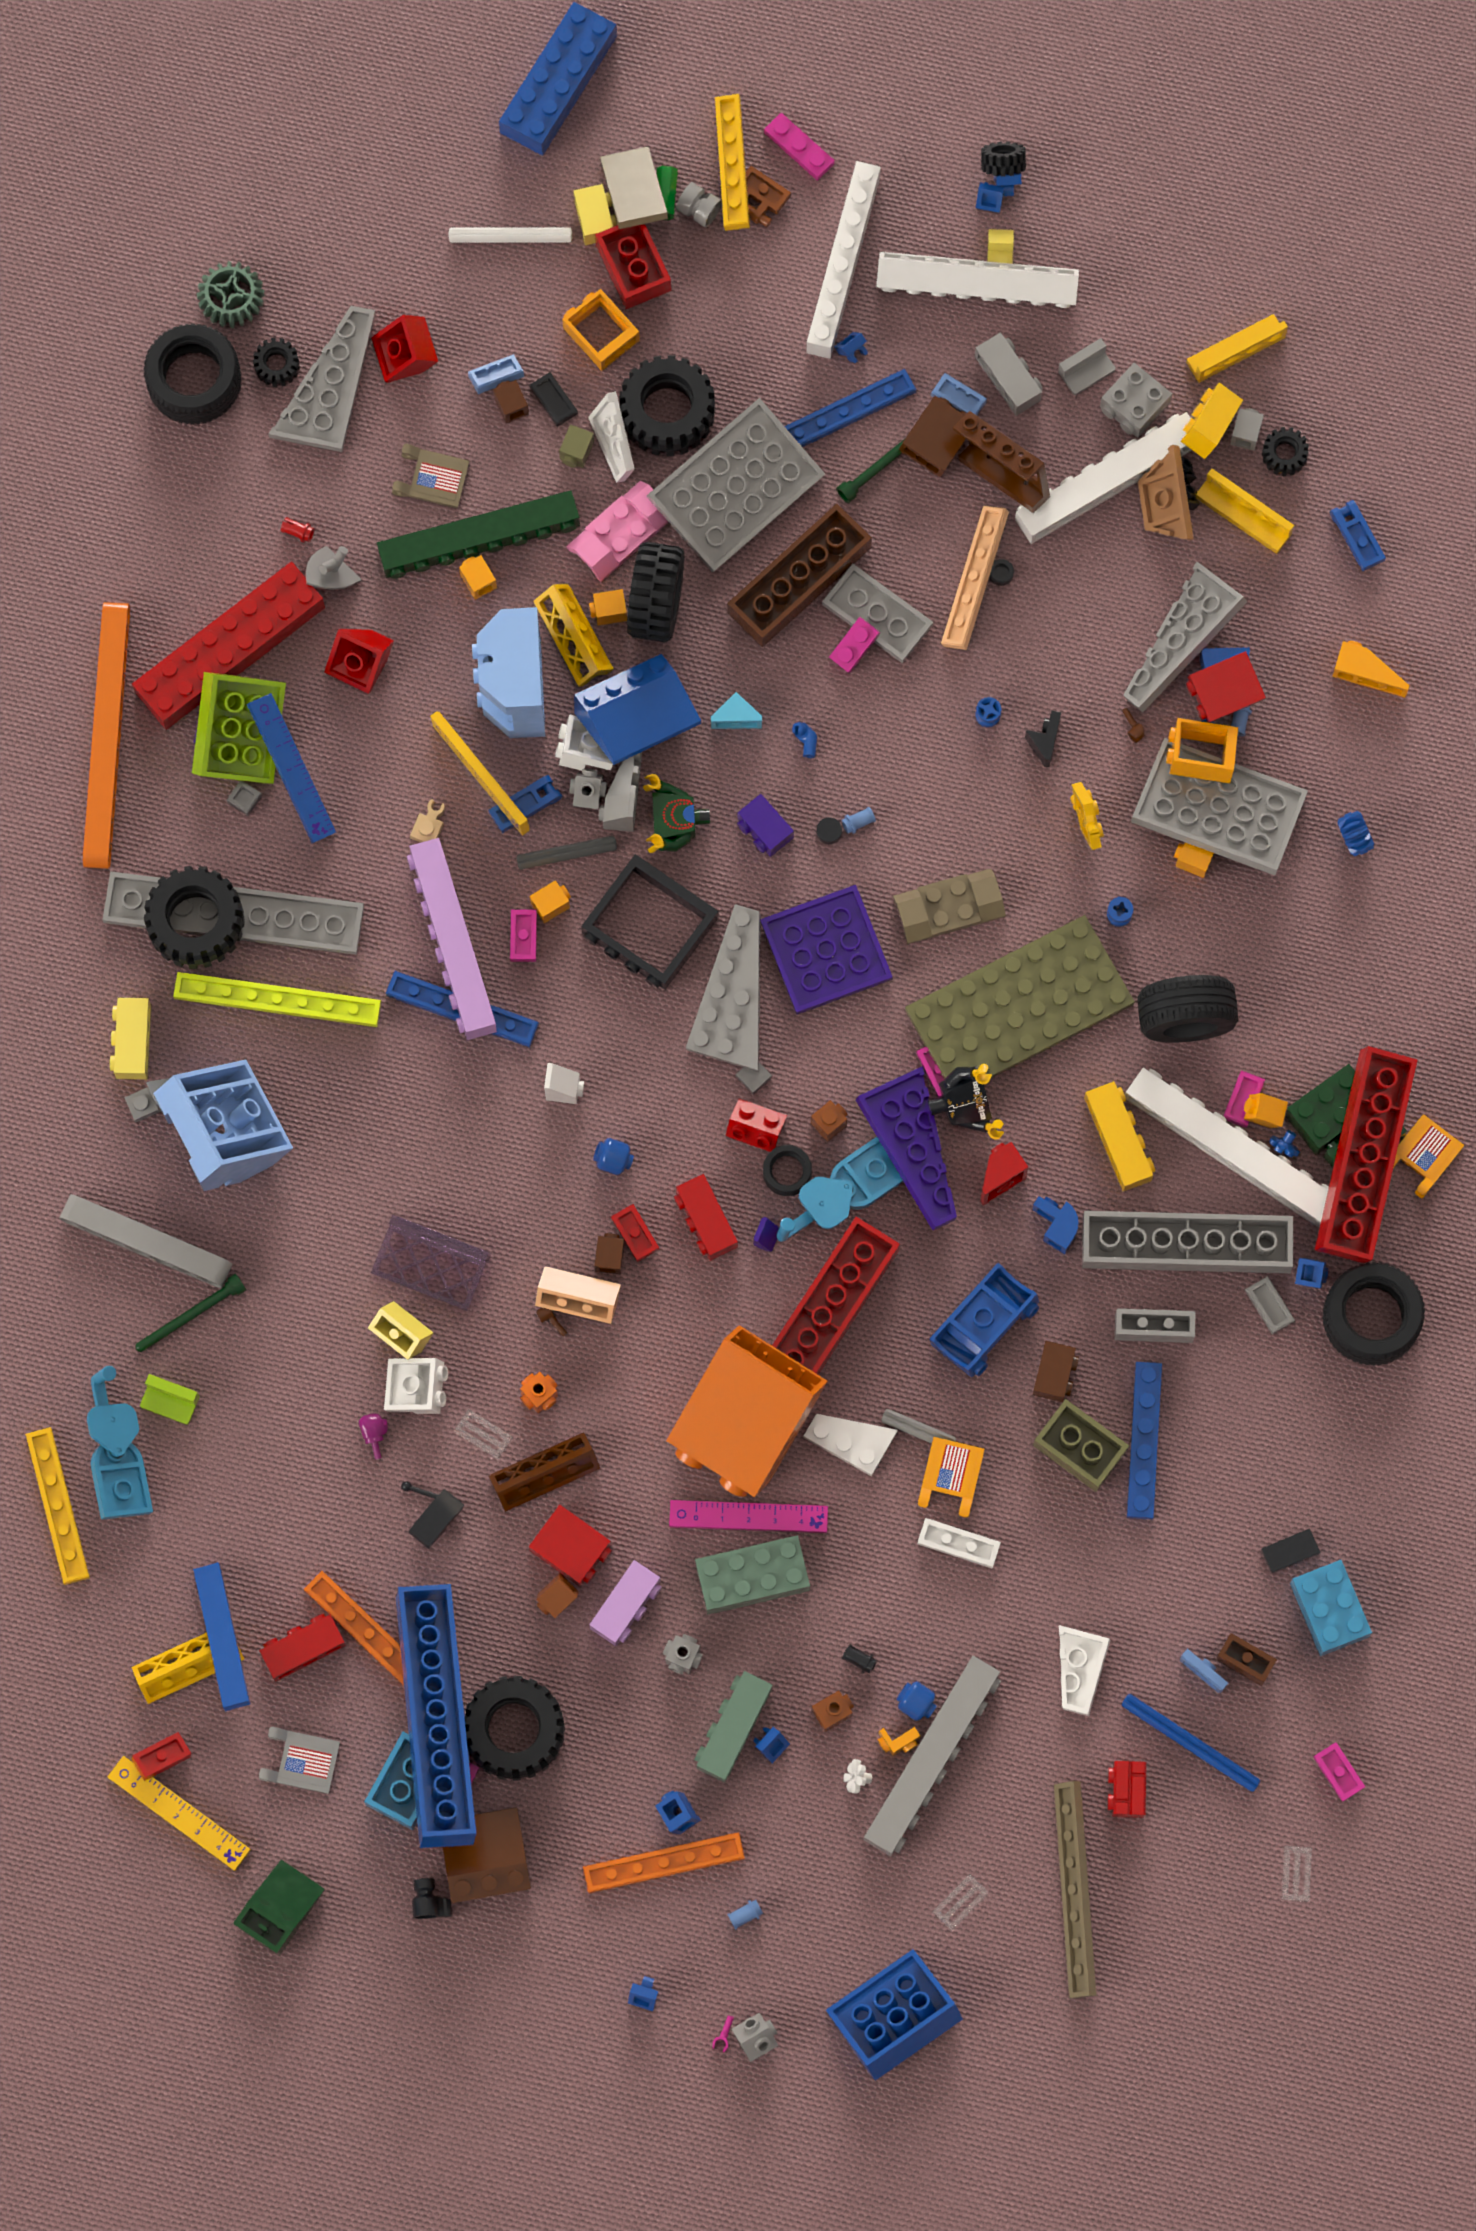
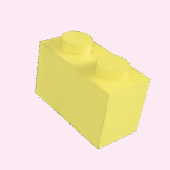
M603 184L573 190L585 245L596 243L595 234L617 225L615 214L610 215L608 207H612V201L609 192H604Z
M394 1301L380 1308L368 1327L369 1330L407 1360L421 1353L433 1335L430 1329Z

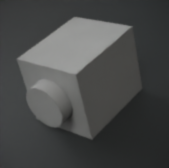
M1239 408L1230 445L1255 451L1264 415L1259 414L1255 409L1246 408L1244 410Z

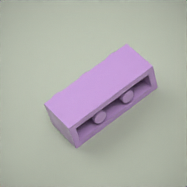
M634 1560L590 1623V1629L615 1646L620 1641L624 1643L632 1632L629 1627L633 1621H639L646 1612L647 1608L644 1605L648 1599L654 1600L661 1590L662 1586L659 1585L661 1582L660 1577Z

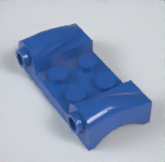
M997 1263L929 1339L931 1346L968 1376H980L988 1366L986 1363L988 1359L987 1354L1019 1318L1022 1320L1027 1317L1031 1319L1038 1312V1295L1018 1282L1001 1264Z

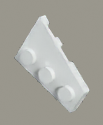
M1059 1625L1063 1710L1089 1716L1110 1639Z

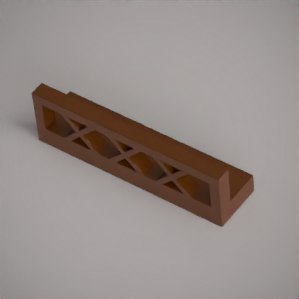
M583 1432L488 1476L506 1512L601 1468ZM581 1443L584 1444V1447H581L577 1450H571L573 1447ZM553 1456H558V1458L553 1461H547L549 1458ZM531 1466L534 1467V1469L529 1472H523L526 1468H529ZM507 1477L510 1478L509 1481L498 1484V1481Z

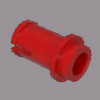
M286 517L281 525L282 533L297 537L303 543L305 541L310 542L315 532L311 524L307 523L305 525L289 517Z

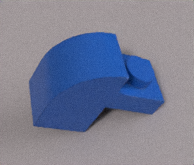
M1038 1196L1033 1204L1032 1211L1052 1222L1044 1235L1043 1241L1065 1255L1077 1234L1079 1224L1077 1213L1067 1201L1060 1210L1057 1208L1059 1205L1048 1197L1043 1199Z

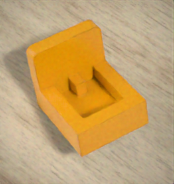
M914 1727L892 1741L883 1728L879 1731L880 1738L877 1740L885 1753L890 1751L892 1756L902 1750L904 1753H908L917 1747L918 1743L916 1741L920 1739V1734Z

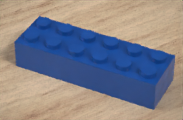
M573 2L500 118V134L543 156L617 38V24Z

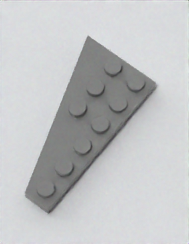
M350 306L335 329L333 337L325 345L322 354L316 363L314 362L294 393V397L288 407L281 413L279 421L275 427H272L268 434L269 438L343 452L376 316L375 310Z
M735 904L686 1049L759 1072V948L761 914L759 911Z

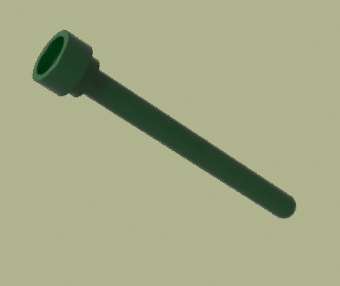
M905 439L853 481L849 480L848 482L844 481L836 487L838 495L848 504L854 500L860 487L902 454L899 448Z
M233 1274L227 1278L228 1281L224 1283L225 1286L136 1343V1351L143 1352L230 1295L233 1297L236 1294L239 1296L247 1291L237 1274Z

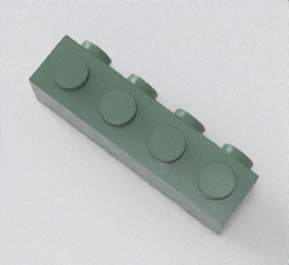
M746 1671L743 1672L741 1677L736 1675L730 1687L734 1692L730 1700L724 1699L718 1711L722 1716L718 1724L712 1723L706 1735L710 1740L706 1748L700 1747L694 1759L698 1762L696 1765L698 1770L726 1783L773 1689L772 1684Z

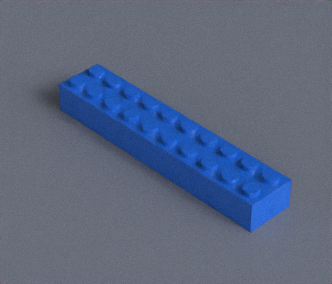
M451 1584L398 1587L396 1608L420 1848L473 1845L476 1836Z

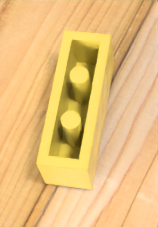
M118 998L117 1006H113L112 1019L116 1021V1031L112 1030L111 1045L115 1046V1056H110V1071H114L116 1079H148L151 1018L149 998Z

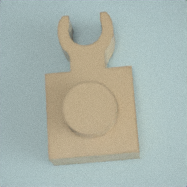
M431 799L429 801L427 816L419 813L410 834V839L425 842L439 837L444 825L442 821L438 820L445 811L443 803L438 811L432 810L434 800Z

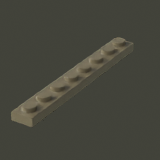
M1070 1781L1054 1784L1069 1998L1077 1999L1096 1996L1081 1781Z

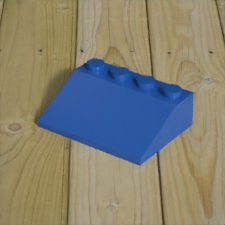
M662 654L574 694V714L613 765L701 724V719L675 670Z
M914 1949L826 2009L834 2024L875 2081L963 2020L956 2004Z

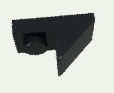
M1051 710L1050 719H1044L1042 733L1026 730L1025 739L1044 767H1050L1061 712Z

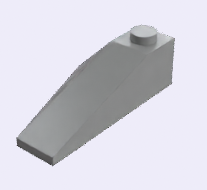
M642 752L622 761L605 797V806L600 805L599 821H603V829L634 832Z

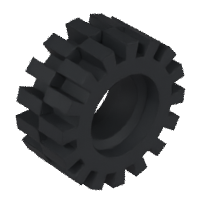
M1006 141V143H990V146L985 145L984 148H981V170L988 175L993 173V176H1005L1006 174L1013 176L1014 173L1020 174L1026 169V148L1022 144L1018 145L1016 142L1010 144V142Z
M271 338L272 342L268 343L265 340L263 341V346L259 344L257 352H254L253 364L260 381L264 380V383L268 386L272 383L273 387H277V384L281 383L283 387L286 386V381L291 383L293 376L297 377V369L299 370L300 367L299 358L295 347L292 348V344L289 341L285 343L284 339L280 338L278 342L276 338ZM272 355H281L286 359V364L281 370H271L267 366V360Z
M1280 427V431L1275 429L1272 431V435L1269 434L1267 436L1262 456L1264 464L1267 463V469L1269 471L1271 469L1274 470L1273 474L1277 475L1278 472H1281L1282 476L1286 477L1287 473H1290V476H1292L1296 470L1299 472L1302 466L1305 465L1309 445L1308 443L1306 444V437L1300 436L1301 432L1299 430L1295 433L1293 432L1294 428L1289 427V430L1286 431L1285 427ZM1280 444H1289L1294 448L1295 455L1289 460H1283L1277 456L1276 448Z

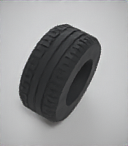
M1189 975L1164 979L1147 985L1137 997L1141 1032L1149 1040L1157 1042L1180 1043L1214 1038L1233 1030L1239 1020L1235 986L1227 978L1220 976Z

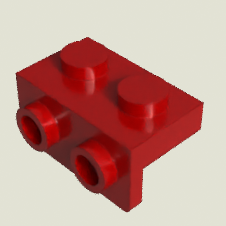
M739 1098L730 1116L726 1136L771 1152L776 1148L787 1115Z

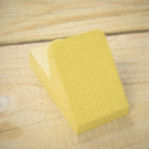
M988 230V262L1012 264L1013 230Z

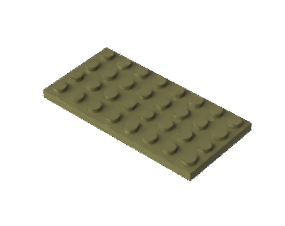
M1083 915L906 1006L905 1011L925 1047L927 1046L934 1063L937 1064L941 1071L943 1079L957 1067L977 1066L979 1068L981 1064L988 1065L989 1068L985 1074H992L991 1078L1133 1006L1135 1001L1087 917Z

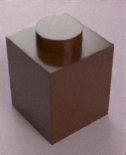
M517 380L501 382L493 389L494 399L506 424L529 415L528 404Z
M605 1233L604 1237L598 1236L594 1264L595 1272L621 1275L625 1244L624 1239H621L619 1235Z

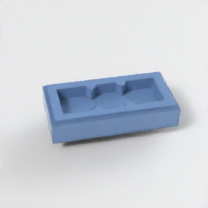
M513 354L468 371V376L477 393L481 394L496 388L501 382H511L524 377V371Z
M944 373L931 392L932 397L935 395L938 398L943 397L952 404V407L959 412L964 411L968 413L971 411L975 415L979 414L987 402V398Z
M1189 1649L1182 1654L1180 1662L1221 1694L1228 1685V1682L1215 1672L1216 1667L1205 1658L1203 1660L1199 1659Z

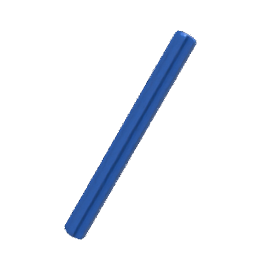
M1128 1694L1122 1702V1706L1249 1791L1253 1792L1256 1790L1260 1783L1259 1778L1132 1694Z

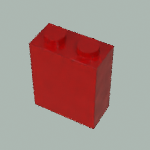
M1246 651L1189 675V682L1186 683L1191 697L1196 696L1199 703L1196 709L1200 719H1206L1207 723H1212L1261 702L1266 698Z
M561 1505L557 1507L528 1546L530 1552L579 1587L584 1582L586 1584L590 1583L597 1572L594 1568L599 1561L604 1563L612 1552L609 1539Z

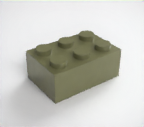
M1067 1399L1060 1405L1036 1437L1033 1444L1035 1448L1095 1492L1099 1490L1129 1448L1127 1443Z

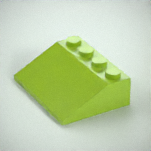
M204 672L192 774L204 777L274 784L276 766L247 704L272 693L282 715L286 683Z

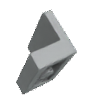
M1101 338L1059 363L1058 374L1075 396L1115 372L1116 368L1106 355V344Z

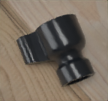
M434 1878L413 1880L414 1890L417 1892V1896L412 1900L414 1919L452 1917L451 1900L433 1895V1890L435 1889Z

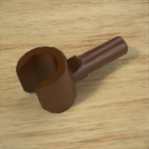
M1124 708L1122 712L1132 727L1127 734L1133 742L1137 743L1144 737V728L1134 720L1128 708Z
M540 1308L536 1311L540 1321L543 1323L550 1320L562 1337L568 1333L557 1321L552 1310Z

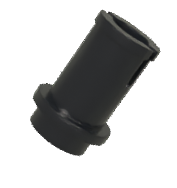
M851 1644L846 1648L842 1656L843 1660L862 1669V1673L867 1672L870 1674L877 1663V1659L874 1658L873 1654L869 1656Z

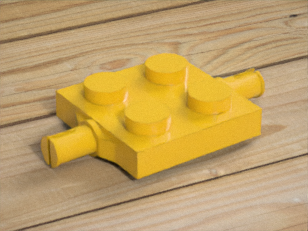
M1082 782L1071 784L1073 795L1070 797L1074 810L1077 812L1080 830L1092 850L1102 848L1100 838L1104 837L1101 823H1097L1096 815H1099L1097 802L1093 800L1090 789L1086 790Z

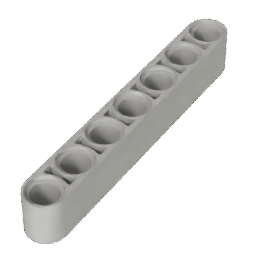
M70 1194L59 1217L60 1220L71 1226L218 1288H222L233 1265L222 1257L76 1195Z

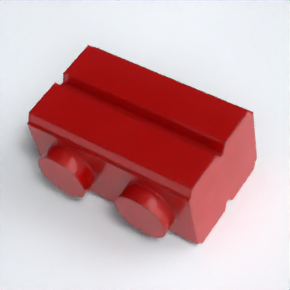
M1114 1761L1113 1767H1108V1783L1113 1784V1794H1108L1107 1810H1112V1817L1144 1818L1146 1815V1762Z

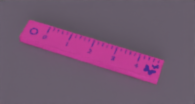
M670 1500L669 1528L827 1533L828 1506Z

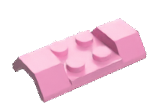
M639 481L567 545V549L577 554L591 568L600 582L638 550L640 544L647 542L669 523L647 498V495L654 490L647 483Z

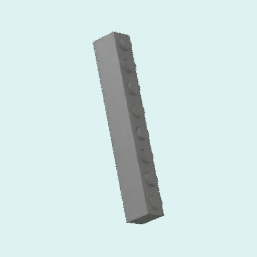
M975 1656L971 1657L864 1836V1841L889 1856H892L894 1851L897 1853L901 1851L907 1840L903 1838L908 1828L910 1830L914 1829L920 1819L917 1812L921 1806L926 1808L934 1795L930 1790L935 1783L941 1784L947 1773L944 1769L948 1760L954 1762L961 1750L957 1745L962 1737L967 1740L974 1728V1725L971 1724L975 1715L979 1717L982 1715L988 1705L984 1701L989 1692L994 1694L1000 1685L1001 1680L998 1679L1000 1671Z

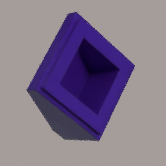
M763 1217L753 1239L754 1246L772 1252L777 1241L779 1227L768 1218Z

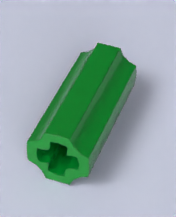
M672 166L657 167L656 175L667 210L668 219L665 220L668 221L674 219L678 169Z

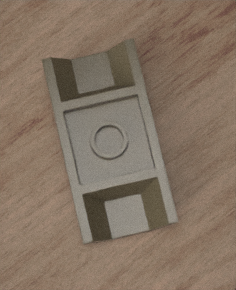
M991 868L935 882L893 896L903 924L907 945L1006 917L1000 889Z

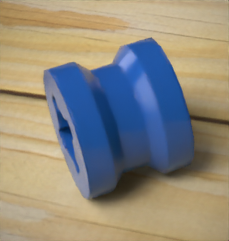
M991 697L981 699L976 707L975 715L977 722L984 727L995 726L1001 717L999 701Z
M1117 897L1110 901L1107 918L1112 925L1122 927L1131 921L1133 905L1129 899Z

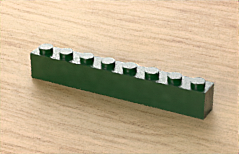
M572 490L376 543L385 577L398 579L405 576L408 572L427 571L430 569V566L438 564L441 566L449 565L456 559L477 557L479 553L486 551L491 553L498 552L505 546L512 544L520 546L534 538L546 539L552 536L553 533L560 531L563 533L572 532L576 527L580 526V517Z

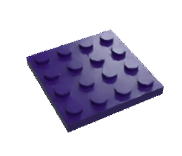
M856 885L760 920L796 1015L893 980Z

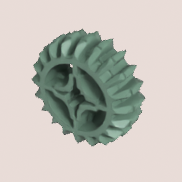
M230 261L227 262V267H222V264L218 263V270L215 271L213 268H209L210 276L203 275L202 281L204 283L198 284V290H200L197 293V299L200 300L198 303L199 308L204 309L203 314L206 318L211 316L210 320L213 324L219 320L222 328L226 325V322H229L232 329L235 326L234 322H239L240 326L243 327L245 318L252 322L253 317L251 313L259 315L258 306H263L264 304L262 297L265 296V293L261 289L263 283L261 280H257L258 274L256 272L251 273L249 266L242 269L240 262L235 267H232ZM239 281L245 283L250 288V294L245 293V290L239 288ZM211 296H216L218 300L222 301V309L211 301Z

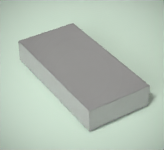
M1268 1276L1245 1289L1246 1294L1272 1335L1295 1322V1319Z

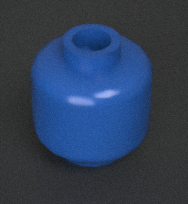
M607 1138L604 1142L600 1141L598 1143L593 1161H596L598 1169L620 1175L624 1169H630L634 1155L630 1154V1146L627 1143Z
M918 1681L912 1684L907 1682L896 1698L899 1701L898 1709L915 1721L921 1720L923 1716L929 1718L937 1707L933 1703L935 1693Z

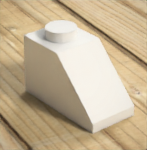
M548 1063L544 1086L546 1100L577 1104L578 1096L582 1097L584 1090V1081H580V1074L556 1064Z

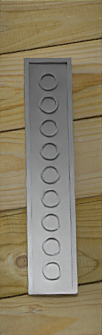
M110 871L103 923L146 928L144 922V915L146 914L145 902L150 899L149 892L152 887L157 888L159 886L158 880L160 878ZM233 887L239 895L244 911L245 925L242 928V941L357 955L364 903ZM194 897L186 899L173 910L170 917L171 926L178 933L203 936L216 925L218 909L212 901L205 898Z

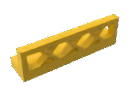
M1272 314L1187 358L1186 363L1198 383L1283 340L1286 337L1288 326L1285 321L1279 323L1275 315Z
M1211 468L1205 483L1196 493V498L1265 547L1278 554L1291 537L1294 525Z
M569 584L552 585L533 601L578 687L586 685L595 676L608 675L614 670ZM549 597L553 602L552 612H549L543 603ZM558 619H562L565 624L564 634L559 633L557 629ZM569 640L574 641L576 645L575 655H572L568 650ZM581 662H585L590 671L584 677L580 672Z
M207 1632L132 1667L138 1685L148 1704L215 1673ZM202 1647L199 1651L191 1653L194 1648ZM239 1648V1653H240L241 1661H242V1660H245L244 1657H243V1654H242V1652H241V1650H240V1648ZM178 1658L175 1662L167 1664L169 1660ZM149 1669H154L152 1673H149L141 1677L140 1673H143Z

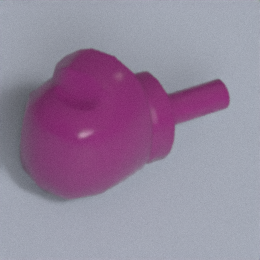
M376 1413L364 1415L358 1421L363 1439H365V1444L372 1443L375 1459H380L382 1457L378 1441L384 1440L383 1435L388 1431L387 1420L382 1419Z

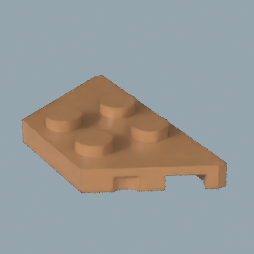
M1171 445L1168 447L1169 453L1162 460H1157L1151 466L1150 471L1145 473L1138 481L1145 530L1193 540L1180 447L1178 445Z

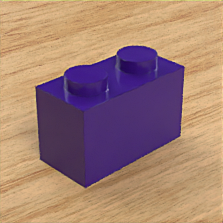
M762 794L758 795L737 813L738 827L744 834L750 833L755 839V846L761 853L766 852L771 857L794 839V830Z

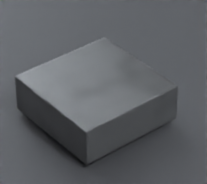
M240 780L226 801L249 816L262 797V793Z
M759 1063V1072L743 1067L736 1074V1078L754 1095L772 1078V1075Z

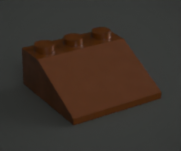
M517 1807L474 1814L476 1826L474 1844L442 1847L452 1903L531 1889Z

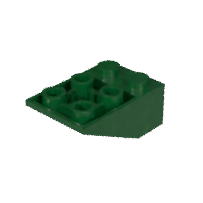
M280 1860L249 1899L233 1924L280 1956L325 1889L283 1860Z

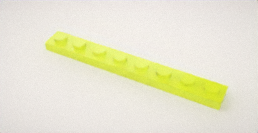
M177 972L173 995L174 999L372 1027L378 1026L381 1000L182 972Z

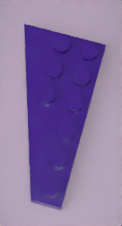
M922 1066L859 1095L855 1101L931 1229L934 1231L955 1221L957 1214L951 1188L948 1187L947 1171L940 1152L942 1149L934 1115H931L928 1106V1098L930 1096L928 1087L926 1088L923 1077L925 1074Z

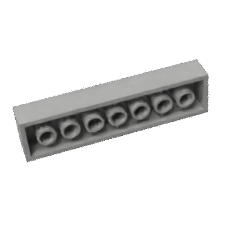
M1084 1211L1082 1224V1268L1290 1274L1293 1268V1216Z

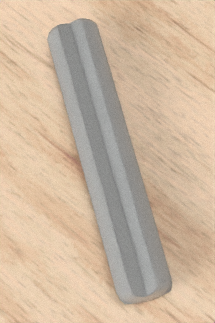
M886 1409L882 1416L884 1424L929 1443H932L933 1437L956 1442L954 1436L890 1409Z

